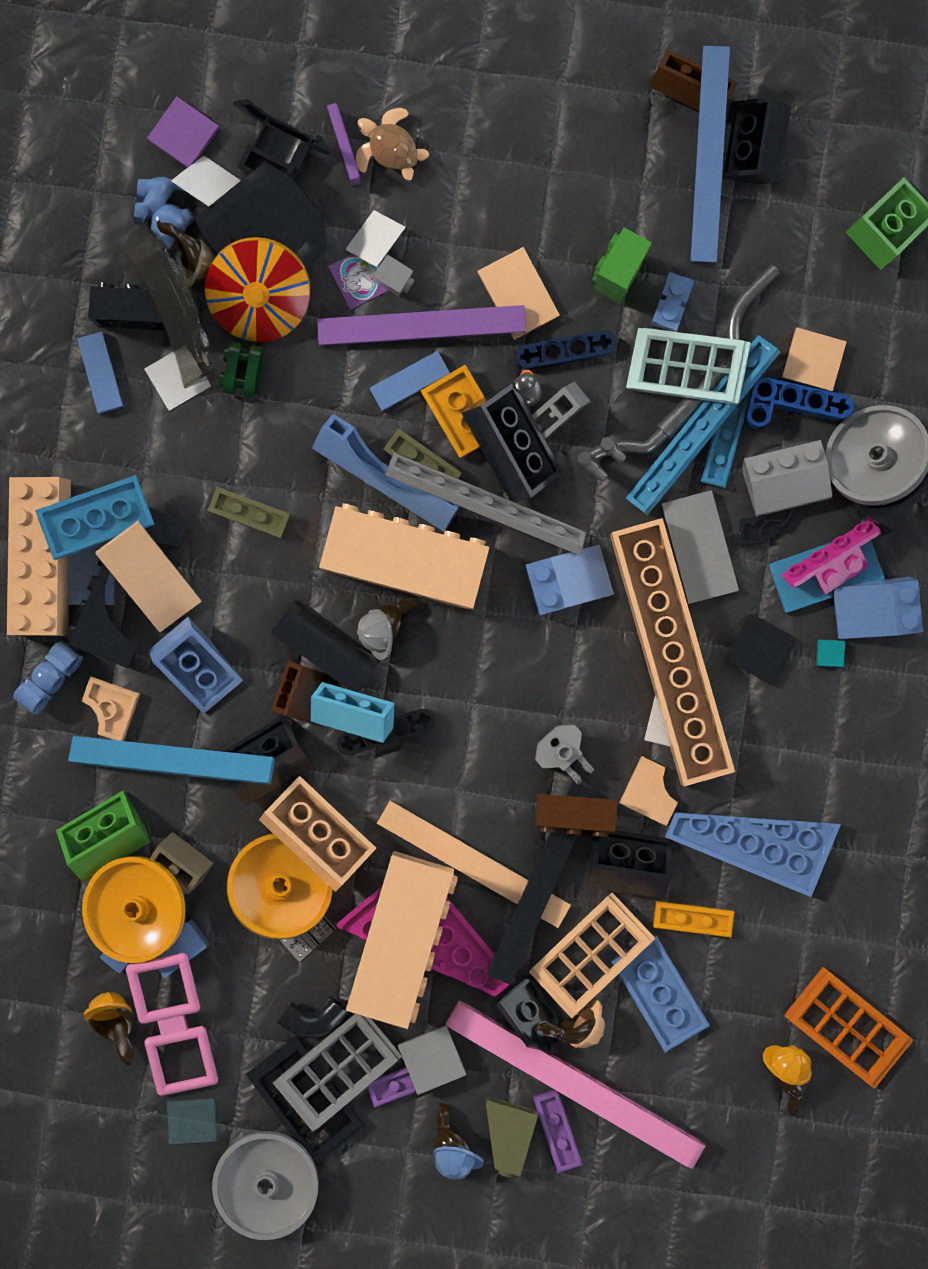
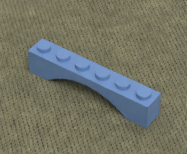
M332 414L322 426L312 449L417 514L443 532L446 530L460 506L386 476L388 466L368 449L354 426L335 414Z

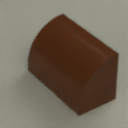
M288 661L271 710L310 723L311 696L319 685L324 682L327 674Z

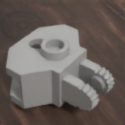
M575 725L556 726L537 744L535 760L542 768L560 767L578 785L582 782L581 777L570 767L576 759L582 764L581 766L586 772L591 774L594 771L593 767L582 756L583 753L579 750L582 732ZM553 738H558L559 744L556 747L551 746Z

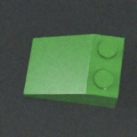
M903 177L858 219L846 233L881 270L928 226V202Z

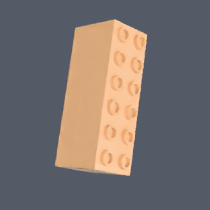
M343 503L342 508L335 506L319 566L321 570L473 611L489 552V547L485 546L486 541L470 537V541L461 540L460 534L445 531L444 535L435 533L434 527L419 524V527L416 528L409 526L408 520L394 517L393 521L384 519V514L368 510V514L360 513L358 507Z
M396 851L393 852L346 1011L408 1029L410 1022L415 1023L420 1006L416 999L417 996L423 997L428 979L423 977L425 970L430 972L435 953L431 952L432 945L438 946L443 927L438 926L440 919L446 920L450 902L446 901L447 894L454 893L457 883V876L453 875V868Z

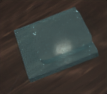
M215 1098L167 1101L169 1144L217 1141Z

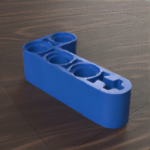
M761 378L751 389L745 414V423L753 430L763 428L770 421L773 408L831 421H842L852 413L854 404L850 397L843 394L771 378ZM758 386H766L770 391L769 396H760L757 392ZM784 391H790L794 394L795 401L793 403H788L784 400ZM814 396L819 399L820 407L818 409H814L809 405V397ZM838 403H841V408L845 410L839 414L838 408L831 406H836ZM754 410L763 413V422L757 423L752 419V412Z

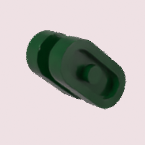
M231 342L230 347H225L223 361L227 362L225 372H221L219 378V387L223 388V393L234 395L237 388H243L244 397H256L263 360V347L252 345L250 353L243 352V344ZM241 362L248 363L245 378L239 377Z

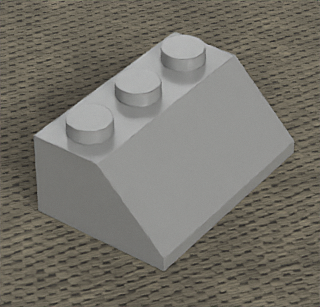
M821 440L744 458L742 471L756 517L832 499L828 462Z

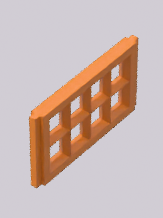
M824 967L820 969L784 1014L787 1019L874 1089L913 1041L905 1032ZM828 984H831L842 993L830 1009L817 999ZM846 998L860 1008L849 1023H846L835 1014ZM813 1003L826 1012V1015L815 1029L802 1019ZM864 1013L878 1022L866 1038L853 1028ZM831 1017L844 1027L833 1043L819 1033ZM882 1027L896 1037L884 1053L871 1043ZM849 1032L862 1041L851 1057L837 1047ZM867 1046L880 1056L868 1072L855 1062Z

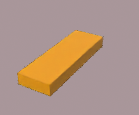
M656 901L653 927L732 937L735 911Z

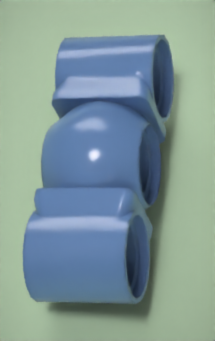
M63 640L58 641L52 646L48 655L44 657L48 661L38 664L31 674V680L26 678L25 682L16 689L13 698L33 715L42 711L52 698L49 694L58 691L65 681V675L69 677L82 662V655Z

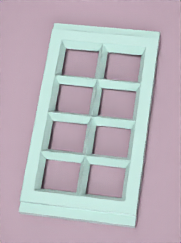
M638 328L626 388L640 392L739 404L751 343L735 339ZM651 339L667 341L664 360L647 358ZM673 342L689 344L686 363L669 361ZM695 345L712 347L708 366L692 364ZM717 348L734 350L730 369L714 367ZM646 363L662 365L659 384L643 382ZM668 366L684 368L681 387L665 385ZM690 369L707 371L703 390L687 388ZM713 372L729 374L726 393L709 391Z

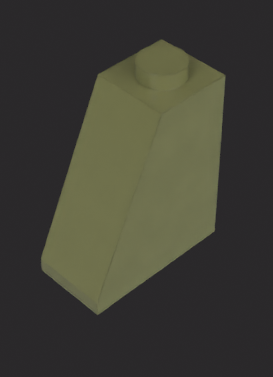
M487 1095L486 1109L494 1167L496 1170H499L498 1173L502 1176L513 1178L516 1175L520 1177L538 1118V1112L535 1109Z

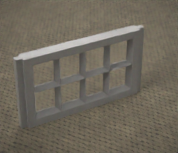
M354 1013L279 1076L273 1084L314 1132L395 1064L402 1055L371 1018ZM356 1024L369 1039L357 1050L354 1049L344 1036ZM338 1039L351 1053L339 1065L326 1051ZM371 1044L385 1058L373 1069L359 1055ZM319 1055H322L333 1068L322 1080L308 1066ZM353 1059H356L367 1073L356 1084H353L342 1070ZM303 1069L316 1084L304 1095L291 1082V1079ZM336 1074L349 1087V1090L338 1099L324 1085ZM318 1089L332 1103L320 1114L306 1100Z

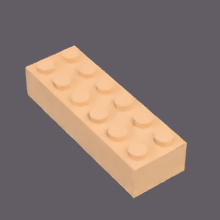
M9 477L7 635L67 636L70 555L55 561L53 560L35 510L71 498V480L61 477Z

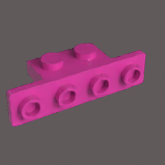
M868 520L862 522L845 535L835 538L826 547L813 552L810 557L802 562L792 565L781 576L792 588L797 587L814 576L820 590L827 594L869 568L860 547L880 535V528Z

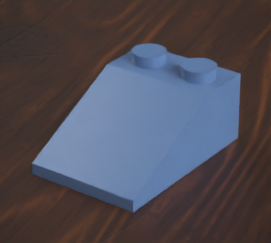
M600 545L582 549L579 555L569 552L525 565L539 616L614 595Z
M908 576L838 586L833 589L838 639L897 636L923 632L917 579Z
M189 617L149 649L152 662L203 714L243 681L220 651Z

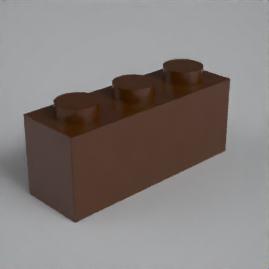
M667 49L650 84V88L699 110L702 65ZM728 78L727 105L738 83Z
M537 794L534 826L540 827V832L556 833V828L567 829L566 834L582 835V830L593 831V836L608 837L609 832H615L618 800Z

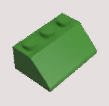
M124 791L119 792L56 830L66 863L82 882L93 877L107 863L124 858L151 842L145 825Z

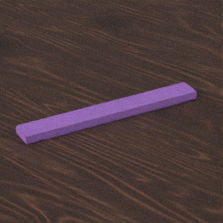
M525 305L317 319L319 346L526 332Z

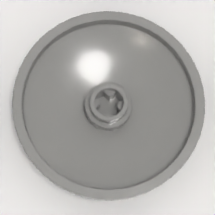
M871 406L853 413L838 425L828 441L825 456L828 462L830 480L843 496L863 505H884L907 496L922 482L928 472V433L924 425L909 411L895 406Z
M271 1131L248 1134L229 1146L215 1168L212 1181L214 1203L223 1220L239 1234L257 1240L278 1239L297 1230L310 1216L315 1206L319 1189L317 1169L307 1150L293 1138Z

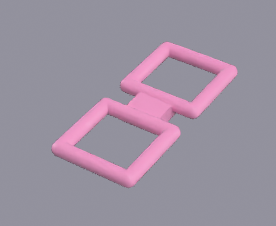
M179 953L127 965L126 973L138 1020L143 1024L157 1021L161 1034L148 1037L144 1042L157 1094L165 1096L217 1084L218 1075L206 1028L199 1026L188 1029L185 1017L186 1014L195 1013L200 1010V1003L187 954ZM179 965L188 1003L147 1012L138 973ZM197 1038L207 1076L166 1084L157 1046Z

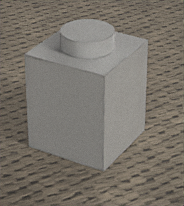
M387 254L373 275L374 282L400 297L402 292L408 293L415 280L411 278L413 270Z

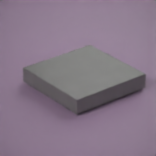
M447 1025L398 1044L417 1095L466 1075Z

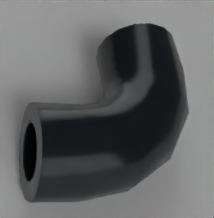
M329 996L321 1008L314 1012H307L294 1002H291L277 1023L299 1037L318 1038L335 1030L350 1012L346 1011L347 1007L341 1002Z

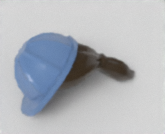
M439 1103L440 1109L436 1116L438 1133L434 1140L435 1150L433 1151L435 1165L439 1173L448 1179H462L472 1169L481 1168L484 1165V1161L480 1156L471 1152L468 1143L462 1137L451 1130L450 1111L445 1103Z

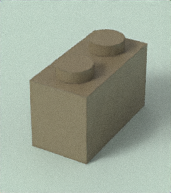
M173 832L157 846L150 859L166 867L178 881L181 890L188 895L203 881L214 864Z

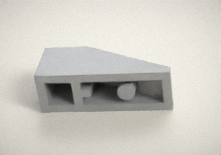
M574 381L564 386L538 409L532 417L546 440L591 401Z

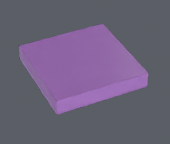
M176 96L147 137V140L188 168L198 160L220 127Z

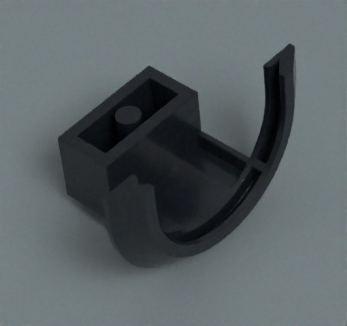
M248 99L233 102L237 109L263 124L254 145H247L237 166L243 173L250 175L263 163L268 162L273 167L287 172L297 179L311 149L330 155V150L322 136L317 134L314 137L297 130L264 112Z

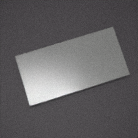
M712 490L662 503L661 507L687 604L739 591Z

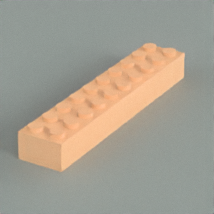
M663 518L612 532L610 538L681 785L688 786L735 772Z

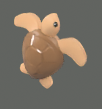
M395 108L389 110L383 115L382 125L377 126L376 123L367 118L358 120L359 130L363 135L370 137V142L363 144L357 150L356 165L360 172L365 173L367 171L369 160L374 156L375 160L384 167L401 169L404 179L411 181L414 173L412 167L416 165L417 160L423 161L429 157L427 150L416 149L410 134L402 127L396 125L408 116L409 113L406 109Z

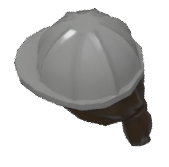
M418 597L403 598L393 605L372 609L360 619L357 630L359 641L378 660H385L389 657L392 641L400 630L401 616L418 605Z

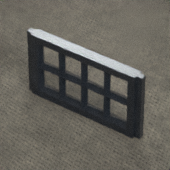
M296 1035L248 1071L246 1075L294 1140L307 1150L316 1166L364 1130L365 1125L347 1103L340 1110L349 1122L335 1133L332 1132L326 1122L321 1126L329 1137L315 1148L312 1147L304 1136L305 1133L311 1130L309 1126L306 1125L300 1130L290 1117L296 1112L295 1109L292 1107L285 1111L276 1099L281 1095L280 1091L277 1089L272 1093L263 1082V1079L277 1068L283 1074L286 1069L282 1064L298 1053L302 1058L309 1052ZM313 1060L308 1065L320 1080L327 1075L316 1060ZM304 1070L291 1079V1082L302 1095L304 1093L296 1083L307 1075ZM331 1080L324 1084L336 1099L342 1095ZM318 1089L306 1100L310 1103L322 1091Z

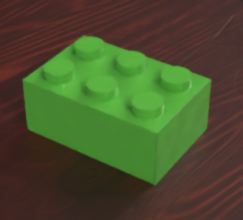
M625 227L620 234L615 232L608 245L606 255L601 257L595 268L596 271L592 279L595 282L593 290L621 304L644 263L652 242Z

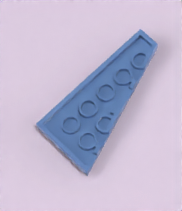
M674 812L665 837L812 897L841 824Z

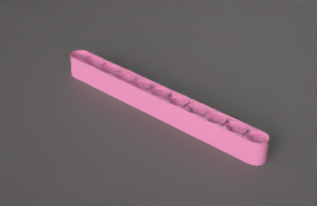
M458 1001L446 1022V1025L452 1030L691 1169L695 1166L706 1146L696 1137L554 1054L526 1047L516 1032L462 1001Z

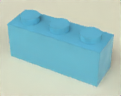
M322 682L311 696V722L383 743L393 729L394 703Z

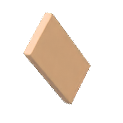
M139 521L96 551L99 559L159 632L202 602Z

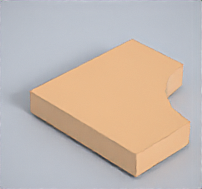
M90 677L82 702L91 706L97 715L99 723L98 735L112 740L124 741L141 693Z
M641 756L619 803L667 826L678 802L669 796L664 787L663 776L665 767Z

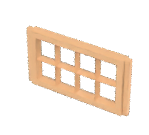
M611 893L529 972L564 1011L573 1018L656 938ZM606 910H609L621 923L610 935L596 922ZM591 925L605 939L593 951L579 937ZM624 928L638 941L627 954L613 940ZM574 941L588 955L577 966L563 953ZM607 944L622 957L611 969L597 956ZM557 957L571 970L560 983L546 969ZM591 959L605 973L594 985L580 972ZM575 975L589 989L577 1001L563 987Z

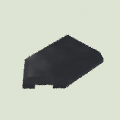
M528 975L497 1001L496 1005L526 1047L559 1054L560 1042H558V1039L545 1036L542 1031L536 1030V1027L545 1022L558 1027L561 1017L531 975Z

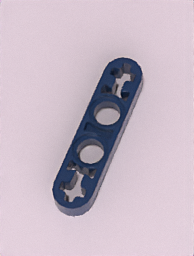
M598 331L527 344L517 350L516 363L520 368L530 370L609 355L614 350L616 340L612 333ZM601 337H605L606 341L611 342L607 346V350H603L602 346L593 347L594 353H590L588 339L592 338V344L600 342ZM573 342H583L586 347L585 352L581 355L574 354L571 351ZM549 346H556L560 350V356L557 359L551 360L546 356L545 350ZM536 348H542L541 357L544 362H538L539 357L532 358L530 364H526L525 360L520 359L524 355V351L534 355L538 354Z

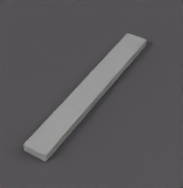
M396 453L392 455L385 474L386 476L577 555L580 554L586 536L585 531Z

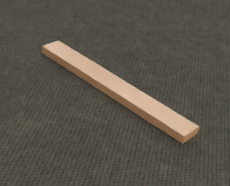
M391 800L389 801L377 824L518 904L528 879ZM551 894L541 918L558 928L571 904Z

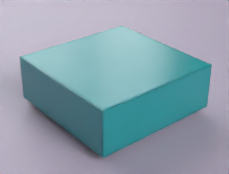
M817 640L816 666L844 667L845 641Z

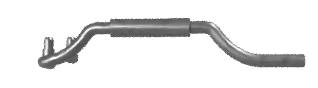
M771 264L735 302L728 319L727 339L740 340V324L747 307L780 274L774 265ZM729 349V357L719 366L720 368H731L734 350ZM712 373L709 391H713L726 373ZM706 376L693 389L703 390ZM684 398L656 426L658 430L644 442L634 440L613 441L609 437L604 438L601 441V445L588 452H581L578 455V464L591 475L593 474L599 481L603 482L608 475L596 461L609 455L617 462L622 463L626 459L624 453L647 454L653 452L667 438L670 440L689 421L705 400Z

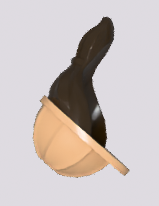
M593 998L573 1018H566L558 1027L545 1022L539 1024L536 1030L542 1031L547 1037L569 1043L575 1048H587L598 1044L601 1037H603L605 1022L601 1017L602 1005L600 1001Z

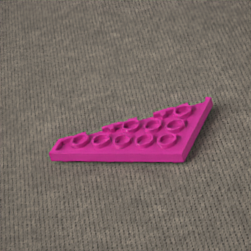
M382 886L336 924L338 928L367 940ZM447 897L446 901L450 902L446 920L440 919L438 926L443 928L438 946L432 945L431 952L435 953L431 969L456 978L496 997L509 984L486 974L495 953Z

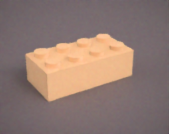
M300 776L259 819L335 892L376 849L370 841Z

